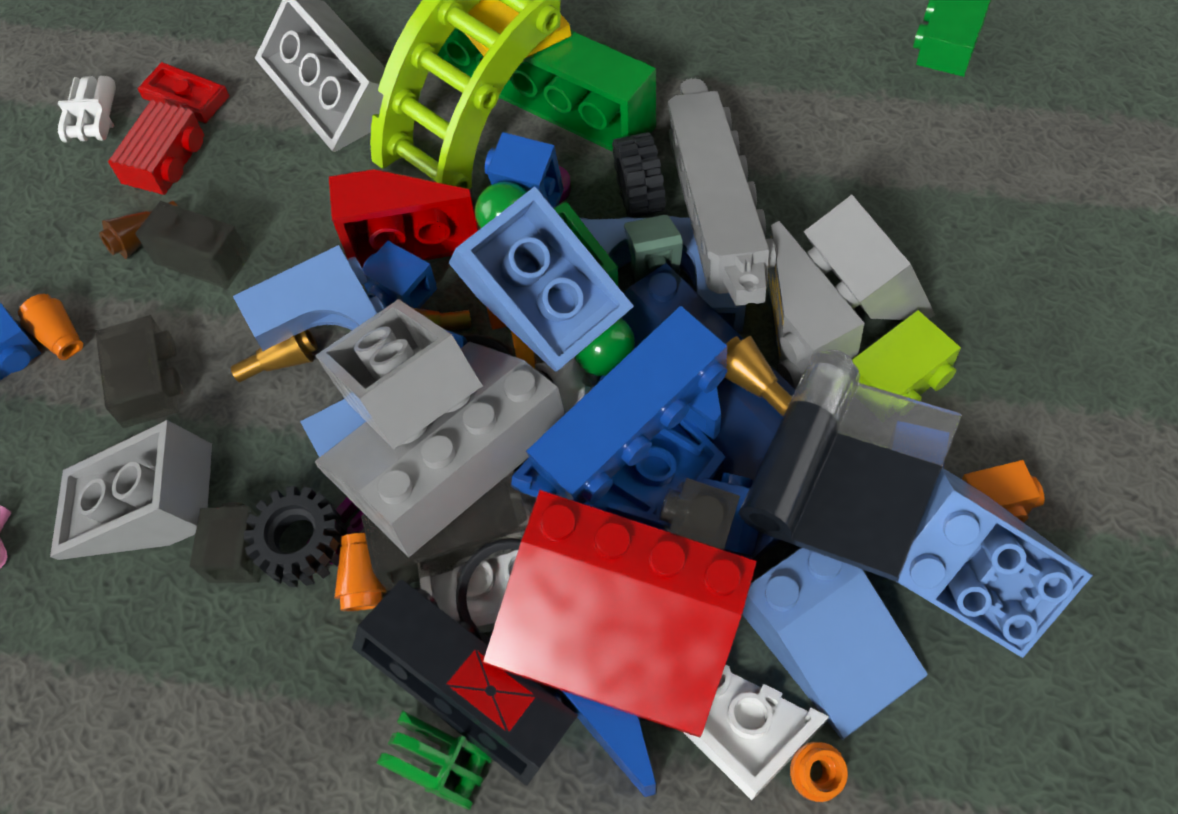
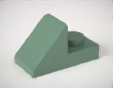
M668 215L631 221L624 224L631 254L630 276L633 284L665 263L679 275L683 241L680 232Z

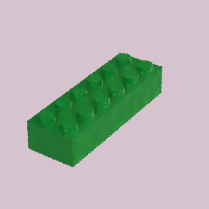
M456 27L438 53L439 57L472 77L484 57L467 35ZM571 30L570 37L525 58L514 71L499 95L500 99L610 151L613 150V139L646 132L651 134L656 128V68L641 60L618 52L605 44H600L582 36Z

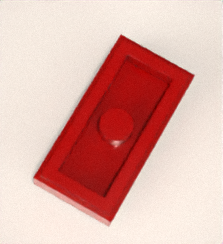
M163 62L137 88L143 99L148 101L153 99L163 104L168 103L170 106L174 104L178 108L180 106L183 107L185 110L189 108L193 111L196 119L203 123H207L229 97L224 85Z

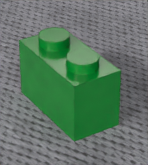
M929 0L923 20L929 23L928 25L920 23L913 44V48L920 50L916 65L964 77L991 0Z

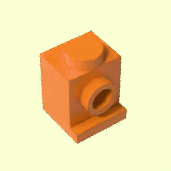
M1024 460L967 473L962 477L963 481L986 494L1023 523L1028 519V514L1032 508L1040 507L1044 504L1043 488L1039 480L1030 475Z

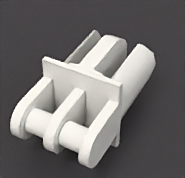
M100 75L98 82L93 76H84L81 79L73 78L68 100L58 101V105L62 109L58 124V134L62 142H71L73 138H78L82 142L89 141L90 137H96L99 141L107 139L109 128L114 127L109 115L116 86L115 81L111 77Z

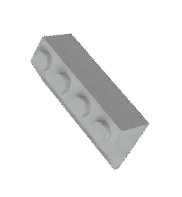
M282 0L255 56V60L333 152H336L371 132L373 114L379 115L384 96L378 91L385 67L326 2L321 0Z

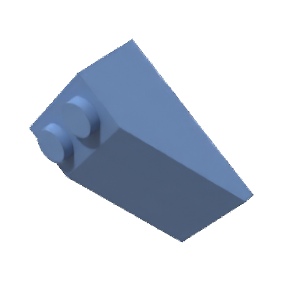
M535 186L459 245L449 261L451 267L476 297L555 372L634 307Z
M801 548L750 584L742 615L821 713L829 716L827 719L828 723L842 740L928 675L862 569Z

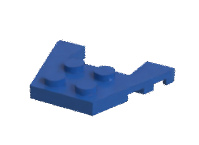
M684 418L674 428L668 430L664 427L650 440L652 446L648 453L633 466H629L626 463L612 477L613 484L608 492L597 502L590 504L587 501L585 505L673 533L696 503L702 479L713 480L722 468L726 458L700 429ZM529 458L512 475L511 488L518 492L537 497L539 490L563 497L534 469Z

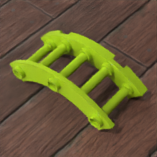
M422 0L398 38L379 84L378 91L384 96L379 115L373 114L370 140L372 162L384 169L399 158H403L438 183L470 189L472 187V171L476 149L486 120L514 71L541 41L560 27L561 0H499L519 12L501 34L468 14L481 0ZM455 27L489 48L472 77L438 56L441 47ZM428 72L436 75L462 93L450 123L418 102ZM414 120L444 140L439 162L413 145Z

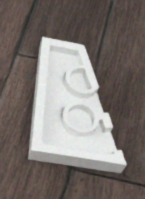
M725 664L702 736L699 738L685 732L683 733L753 800L793 758L797 750L817 733L826 723L829 716L813 708L807 711L781 698V692L765 684L759 687L731 673L730 666Z

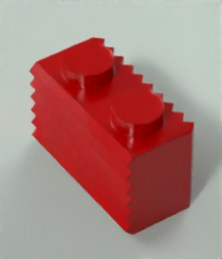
M151 99L110 157L108 163L121 184L166 195L172 183L180 180L183 167L191 157L192 152H197L201 148L204 133L193 111L189 108L185 110L181 106L178 108L174 104L170 106L168 103L163 104L160 101L156 102Z

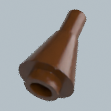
M171 201L151 212L144 211L102 220L104 230L100 231L99 235L103 244L112 255L120 253L127 259L155 234L159 227L182 216L178 205Z

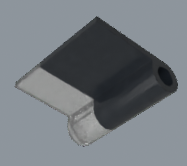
M833 349L816 352L809 360L740 508L739 515L747 525L761 533L898 582L961 421L962 414L859 383V370L847 354Z

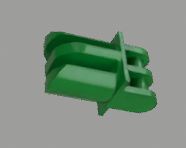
M402 710L397 720L398 724L441 746V748L437 750L413 737L396 732L392 734L388 745L430 767L429 773L393 755L382 752L377 764L426 788V792H431L453 804L471 810L473 802L469 798L475 785L481 787L484 781L480 777L482 769L486 762L492 763L493 759L476 745L465 740L466 737H454ZM460 750L471 755L465 768L454 763ZM449 773L460 778L454 792L443 787Z

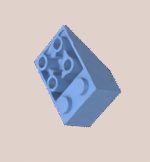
M941 468L940 475L898 583L1023 658L1093 575L986 494L944 468Z

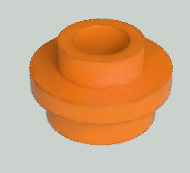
M810 742L803 745L794 754L790 765L791 781L795 789L803 797L815 802H825L833 799L844 789L847 782L848 771L843 756L835 747L827 743ZM815 761L821 763L823 770L821 778L817 781H813L810 777L811 766Z

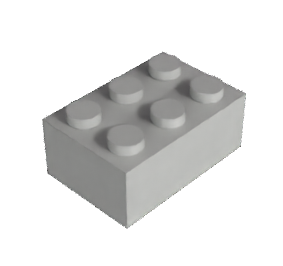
M399 299L315 355L346 402L393 450L401 444L411 443L424 434L430 423L444 413H450L463 407L469 401L470 395L483 386L452 334Z

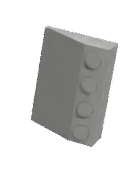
M469 341L460 349L483 386L470 395L469 401L463 407L450 413H444L430 423L424 434L411 443L401 444L394 450L365 422L315 461L317 467L408 557L412 556L529 458L526 450L565 415L559 388L524 360Z

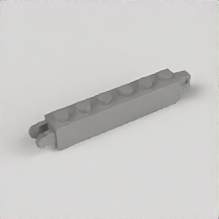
M686 79V81L681 83V95H675L668 101L670 113L669 140L707 288L718 294L729 293L736 306L748 303H764L768 282V268H774L776 265L775 245L772 238L765 239V214L763 209H756L757 195L754 182H747V160L745 155L739 156V137L737 130L731 131L730 108L723 107L718 91L708 92L706 83L701 81V79Z

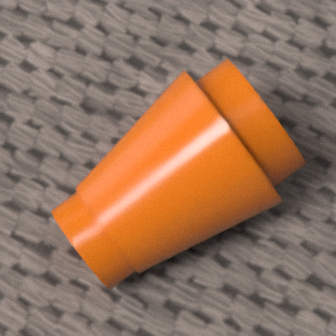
M38 294L30 297L20 306L18 310L20 326L52 353L56 354L60 360H67L82 350L83 342L79 339V335L59 299L52 298L48 294Z
M354 533L341 536L342 546L340 547L334 598L340 599V611L374 609L382 600V595L387 593L375 545L373 544V535L371 533Z

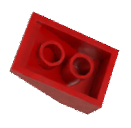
M376 169L329 176L332 221L347 259L355 257L361 268H363L368 257L377 253L387 241L422 260L452 256L459 245L478 231L470 189Z

